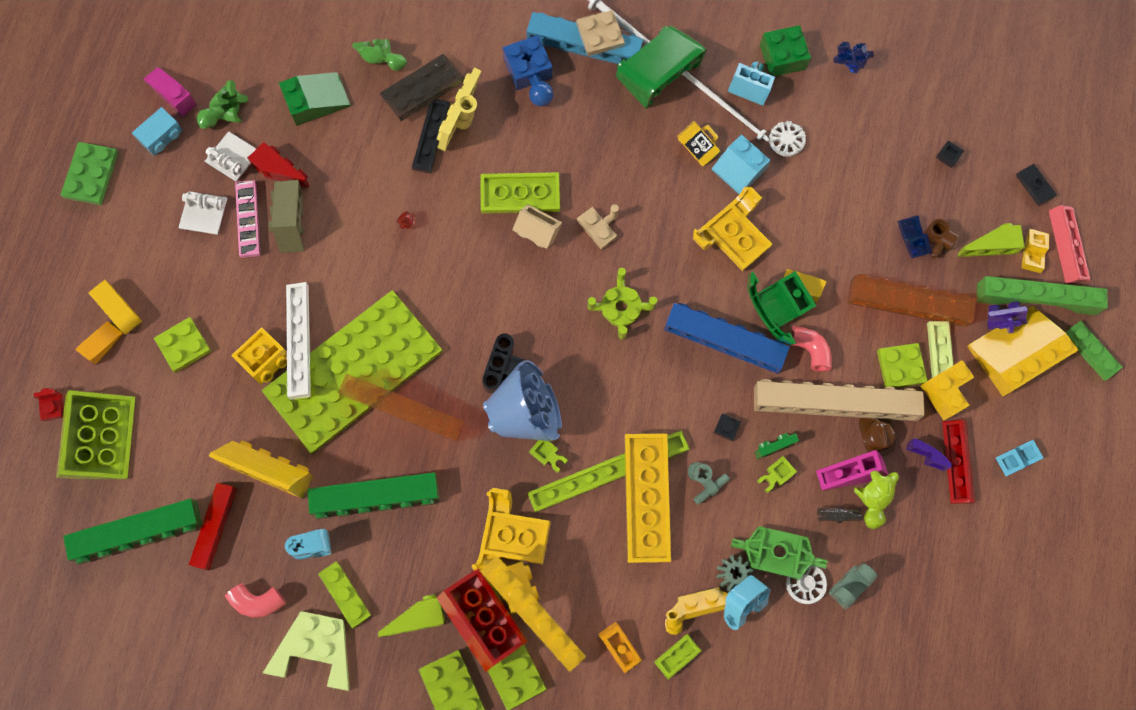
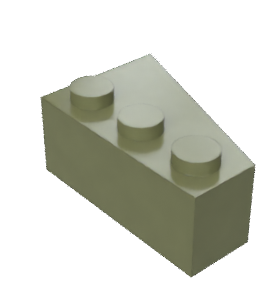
M299 180L274 182V190H271L273 205H270V215L272 217V220L269 221L270 233L274 234L280 253L304 251V244L300 237V234H304V227H301L303 193Z

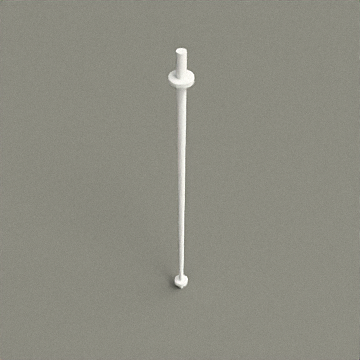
M588 0L590 2L588 8L591 11L596 8L602 12L611 10L602 0ZM614 12L618 25L631 35L643 39L642 44L647 45L650 42ZM685 71L682 74L756 132L758 140L763 138L769 141V138L765 135L767 132L765 129L762 131L758 130L689 72Z

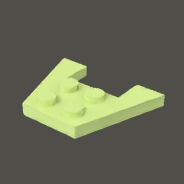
M300 611L263 673L285 678L291 656L332 664L327 687L350 691L345 621Z

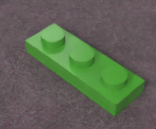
M1082 321L1077 322L1065 332L1081 356L1104 381L1123 368Z

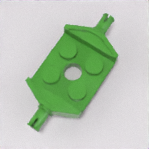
M759 526L749 540L746 539V542L732 539L731 547L746 551L750 569L796 578L799 581L810 566L824 569L827 566V560L814 557L809 539L805 536ZM777 546L783 547L786 554L783 557H777L773 549Z

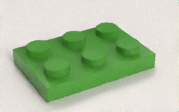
M78 142L61 196L65 199L102 205L119 152L114 148Z

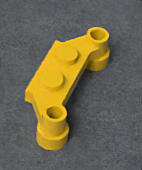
M717 587L678 597L677 604L666 613V631L672 635L679 634L683 629V620L725 610V600L729 593L721 591Z

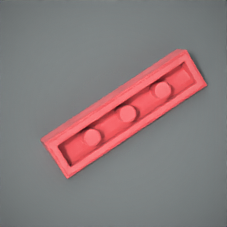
M1060 205L1049 210L1065 283L1089 282L1091 279L1074 208Z

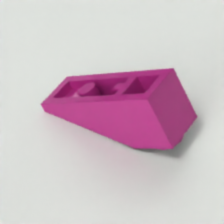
M159 67L144 78V81L182 117L197 105L191 94Z
M877 450L816 470L823 491L872 481V471H878L881 476H888L883 458Z

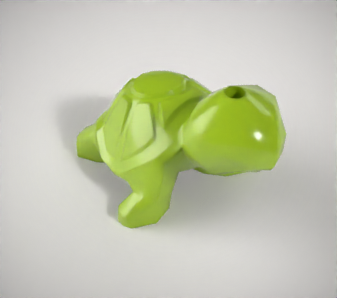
M872 471V481L865 488H854L855 494L868 507L864 519L866 526L872 530L882 527L886 522L883 510L892 502L895 486L899 479V475L895 472L885 477L881 476L878 471Z

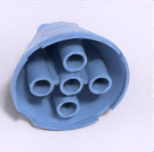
M528 360L520 362L489 399L483 402V407L490 420L488 421V427L492 433L497 432L501 437L541 441H554L559 438L560 434L557 433L562 428L556 397L550 384H545L541 378L543 372L533 362Z

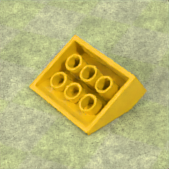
M1034 306L1027 309L1026 324L1014 327L1013 333L1008 334L1006 328H995L967 346L1002 396L1007 395L1078 351L1068 335Z
M243 440L240 443L231 441L212 451L209 455L210 458L230 469L303 499L313 478V475L308 472L309 468L297 464V467L289 464L290 460L281 456L275 459L270 456L271 452L262 448L256 451L252 449V444Z

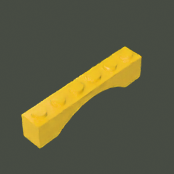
M497 556L480 570L569 672L586 657Z

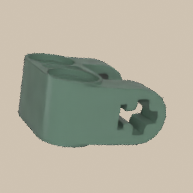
M864 563L855 565L836 583L828 594L844 610L848 609L878 576L873 569Z

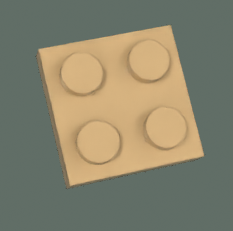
M613 10L576 20L587 56L624 47L625 42Z

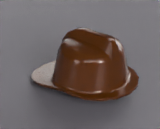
M876 418L859 419V428L866 450L868 452L877 450L882 457L889 455L896 445L892 421L890 419Z

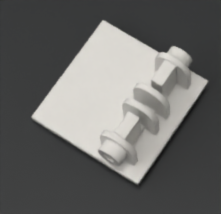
M228 131L216 148H207L206 154L208 158L205 162L237 182L250 165L247 157L256 148Z
M189 191L186 194L184 193L182 201L185 202L179 229L218 235L227 198Z

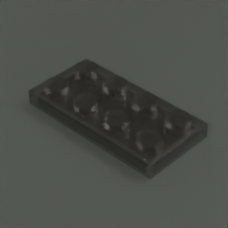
M443 53L380 92V95L398 119L403 121L462 84L464 76Z

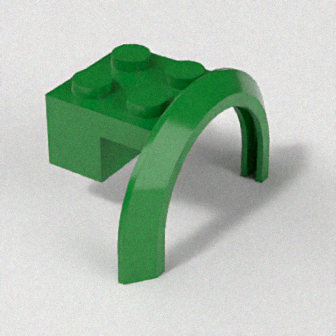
M794 271L762 291L757 292L756 285L759 283V280L754 272H751L748 275L747 290L762 322L775 338L789 345L795 344L796 342L790 332L784 333L779 327L817 306L799 275Z

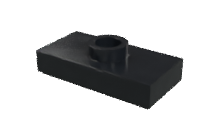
M1034 164L1015 175L1038 206L1057 195Z

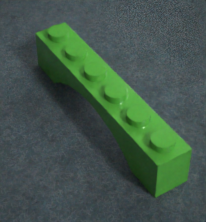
M985 276L977 283V303L998 305L1018 301L1019 303L1046 304L1088 315H1098L1108 308L1107 289L990 276Z

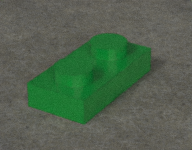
M789 433L778 436V441L770 443V441L759 444V449L754 452L757 460L795 445L799 441L796 433L790 436Z

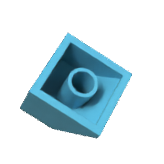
M741 134L726 149L712 170L740 194L744 187H749L766 171L770 159Z

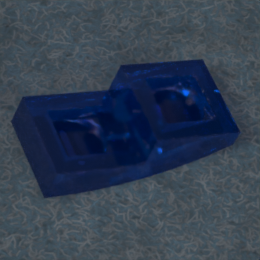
M919 215L897 221L911 258L932 253L928 236L923 234Z

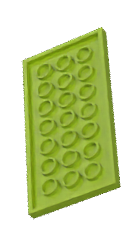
M392 290L310 353L311 397L292 400L287 397V371L261 391L310 453L314 454L440 355L443 350Z

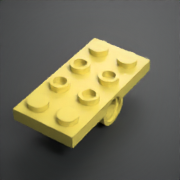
M475 67L471 74L467 73L463 82L464 85L462 89H459L455 97L454 105H451L448 110L446 121H443L440 126L437 140H439L438 148L443 151L446 150L456 128L467 129L472 124L477 108V101L473 94L481 74V70Z

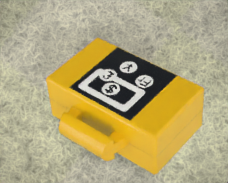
M693 121L677 135L678 141L686 147L703 167L720 152V149L714 144L718 139V135L709 125L700 128ZM707 129L714 138L710 139L704 131Z

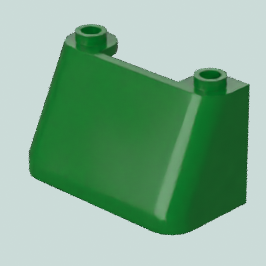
M665 26L657 37L627 61L624 59L617 65L616 77L646 109L653 104L651 98L659 96L665 87L686 70L690 71L692 67L696 69L701 65L707 49L674 26Z

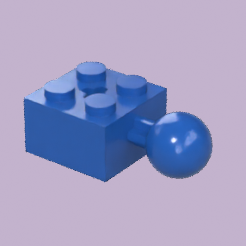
M539 35L502 47L503 59L516 90L531 86L529 98L534 105L544 107L550 104L553 100L554 92L552 87L543 81L552 79V65Z

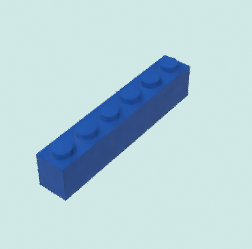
M674 303L664 328L667 332L777 374L782 369L789 350V346H786L780 340L768 339L759 332L752 333L741 325H731L723 318L710 317L708 313L701 310H692L683 303Z

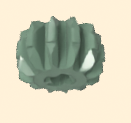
M731 555L729 556V562L725 558L721 560L725 567L717 566V570L723 573L716 575V578H723L724 581L720 583V586L723 587L728 584L727 591L730 592L733 586L736 587L749 577L747 574L753 573V569L746 570L745 567L750 563L746 561L741 564L742 556H739L735 562L734 556ZM737 569L736 573L739 574V577L733 579V574L730 571Z

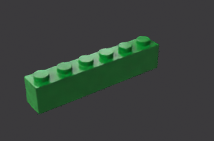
M435 472L307 489L309 514L313 517L316 516V519L329 518L330 514H337L338 517L349 516L350 512L358 511V514L371 513V509L377 508L380 511L392 510V506L400 505L401 508H411L416 503L428 506L434 505L435 501H439L438 480Z
M192 498L63 535L68 561L76 562L77 565L85 564L91 561L90 558L97 556L98 558L109 557L112 555L111 552L117 550L120 552L133 549L134 545L141 544V546L154 543L155 539L161 537L163 540L175 537V533L194 532L197 530L196 527L202 526L198 501Z

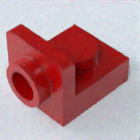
M54 388L41 389V392L33 393L34 398L39 400L41 421L45 422L63 418L64 405L62 393L54 390Z

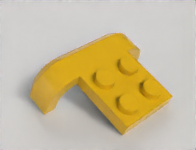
M744 187L738 197L699 230L694 229L693 240L703 250H707L716 244L743 272L772 246V243L747 218L760 203L762 197L752 187Z
M492 488L487 492L489 509L480 554L477 562L472 564L473 570L477 568L479 570L483 569L496 556L500 560L503 557L543 564L551 522L511 515V492L509 490Z

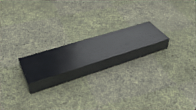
M431 98L413 160L412 170L432 173L439 140H437L442 122L447 119L450 102Z

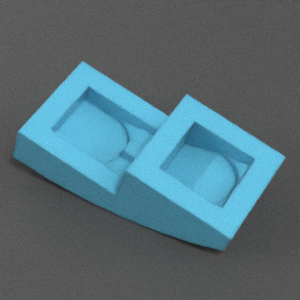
M1031 440L995 459L1004 475L1008 476L1043 459V456L1034 440Z

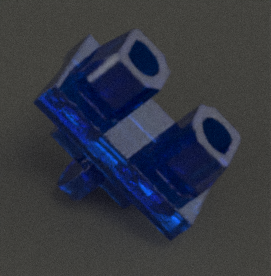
M843 41L837 46L838 54L833 59L834 63L845 64L846 67H849L851 73H858L860 68L865 67L868 59L874 57V52L867 50L866 43H858L851 49L850 43Z

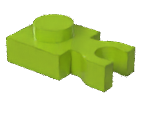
M538 440L529 451L544 466L549 462L556 473L560 472V468L556 466L557 461H562L564 464L568 462L565 457L556 455L558 448L549 441Z
M782 456L766 469L769 475L762 476L757 482L760 484L764 480L768 481L769 487L765 489L766 493L773 489L775 482L781 486L797 471Z

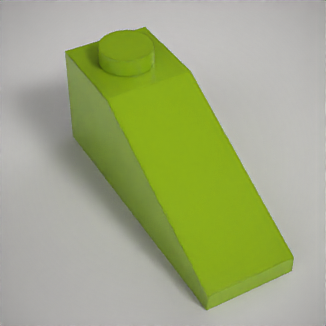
M1012 223L1001 225L964 246L958 252V257L1018 254L1024 248L1021 225H1013Z
M436 594L424 596L423 601L414 604L380 630L378 637L446 625L444 610L437 600Z

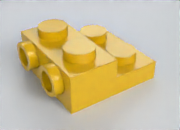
M262 327L231 355L260 385L271 381L273 374L279 368L287 366V351Z

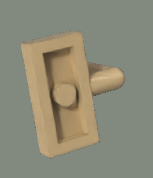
M615 204L611 206L610 214L603 219L593 207L577 218V222L601 250L617 239V235L609 227V224L618 216L619 207Z

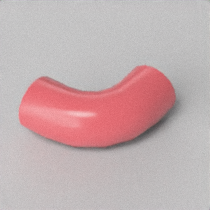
M793 326L791 335L796 343L791 346L802 347L809 351L812 370L818 372L830 371L832 356L825 338L815 330Z
M241 583L225 595V598L240 614L251 618L266 617L286 604L285 599L275 587H272L263 595L255 596Z

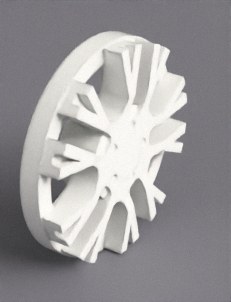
M792 121L781 122L771 130L769 144L777 154L790 157L801 152L805 145L806 135L800 125H796ZM778 128H780L781 131H782V133H780V132H778V131H776V130H777ZM802 138V142H799L796 139ZM779 141L780 144L775 146L773 142ZM788 147H792L794 152H788Z
M810 566L806 571L807 573L796 584H790L791 577L787 576L786 589L789 595L797 602L811 604L819 601L824 596L827 581L824 573L817 566ZM813 568V569H814V572H813L812 576H810L809 573H810L811 569ZM820 574L822 581L816 582L814 576ZM815 584L823 585L822 589L816 588ZM795 586L799 588L794 592H792L791 588ZM812 590H816L819 596L814 598ZM799 591L803 593L802 599L796 596ZM806 592H809L810 600L806 599Z

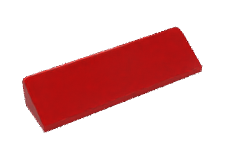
M964 419L943 421L945 454L952 464L951 468L947 469L951 504H974L975 495L967 423Z
M216 483L188 565L210 571L237 491L236 487Z

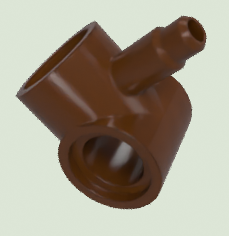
M943 219L933 220L924 231L925 240L930 244H936L932 250V258H937L943 248L950 250L960 235L959 232L950 228L948 222ZM934 229L938 230L940 234L935 233Z

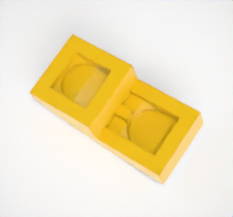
M1033 229L1028 231L1022 257V269L1042 273L1045 269V253L1049 249V234Z

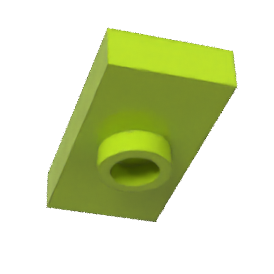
M686 634L656 659L654 663L669 680L698 655L701 650L691 637Z

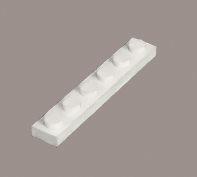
M303 282L286 285L287 397L290 400L311 397L309 285Z

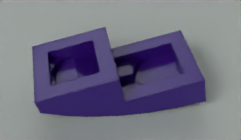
M915 438L908 442L906 450L925 456L924 465L942 471L951 468V462L932 446Z

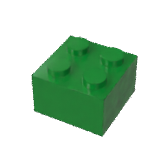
M800 25L763 33L760 48L769 75L775 77L807 69L811 56Z

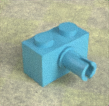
M753 62L751 67L739 63L727 92L764 105L775 77L762 72L764 68L762 63H760L758 68V62Z

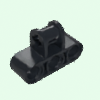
M507 333L497 336L483 375V388L491 394L496 391L502 384L503 379L507 378L520 362L525 361V359L512 355L514 340ZM502 341H507L510 343V346L508 348H501L499 344ZM501 360L504 364L498 368L493 365V362ZM492 378L498 383L490 387L486 384L487 380Z

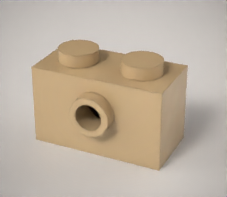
M527 204L520 210L513 231L517 232L519 236L535 242L537 246L547 249L554 243L562 222Z

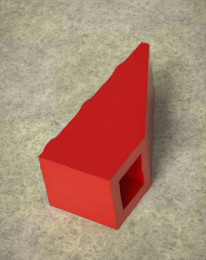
M263 142L247 157L252 167L265 178L276 181L299 180L300 186L306 188L310 186L307 181L308 176L301 169L297 171L293 167L294 164L287 157L283 159L279 155L278 149L273 145L268 146Z

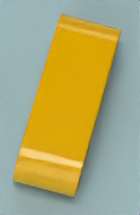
M105 279L88 292L125 335L142 322Z

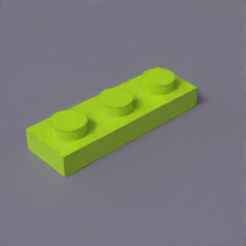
M337 561L318 573L353 629L372 616Z

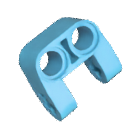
M326 529L314 530L289 537L285 543L286 551L297 560L332 554L329 532Z
M752 575L734 587L725 600L724 619L727 625L733 630H738L746 623L747 615L750 612H760L768 604L770 589Z

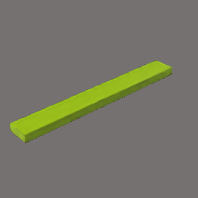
M682 431L667 436L668 459L689 451ZM625 453L528 492L527 494L534 512L537 513L625 477Z

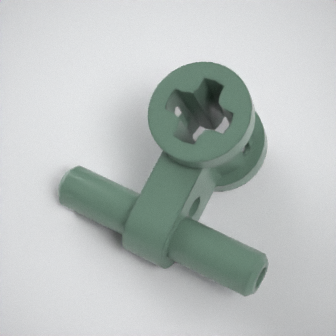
M694 462L688 467V476L692 480L700 482L705 488L694 497V502L697 505L709 496L713 497L719 492L718 489L730 480L727 474H723L713 482L711 479L712 469L706 464Z

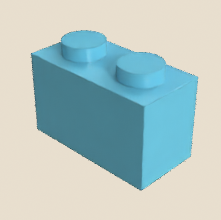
M161 107L135 129L132 134L155 156L163 151L168 143L176 139L183 130L178 122Z

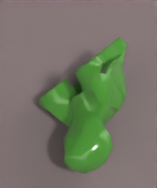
M389 39L373 40L374 46L370 45V41L352 43V47L370 64L387 62L394 71L405 68L407 64L405 57L391 52Z
M233 80L227 81L226 85L215 94L210 102L209 109L200 110L197 115V122L200 128H212L219 119L235 123L242 121L237 116L241 103L247 102L248 97L240 94L235 89L236 84Z

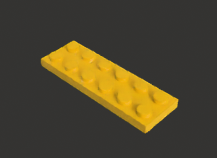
M625 434L627 563L671 562L667 434Z

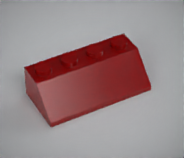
M479 568L443 590L437 597V600L485 672L528 642Z

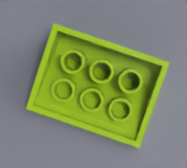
M68 390L65 397L56 478L128 479L135 397Z

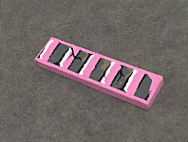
M255 180L235 182L240 258L261 256L257 182Z

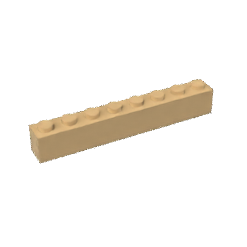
M769 379L757 381L754 387V411L919 421L924 416V397L922 391H916L913 388L895 390L894 387L875 389L874 386L858 388L850 384L843 386H834L831 383L813 385L812 382L793 384L792 381L777 383Z

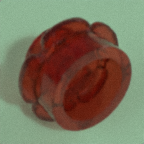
M405 211L398 217L396 222L401 229H409L415 223L413 220L415 215Z

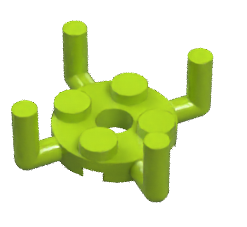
M624 268L618 269L617 287L606 292L602 303H596V299L590 297L587 305L590 311H602L604 318L610 324L618 327V337L621 340L626 338V326L635 322L640 316L641 311H652L657 304L656 297H650L648 303H641L637 291L625 287L626 270ZM623 302L627 305V309L619 311L616 308V304Z

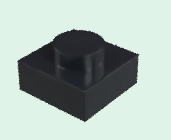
M948 140L935 158L952 168L964 150Z
M722 413L713 433L732 442L741 421Z

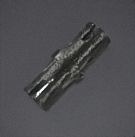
M842 506L818 508L817 516L820 517H817L819 522H861L862 514H859V512H862L861 508H843Z

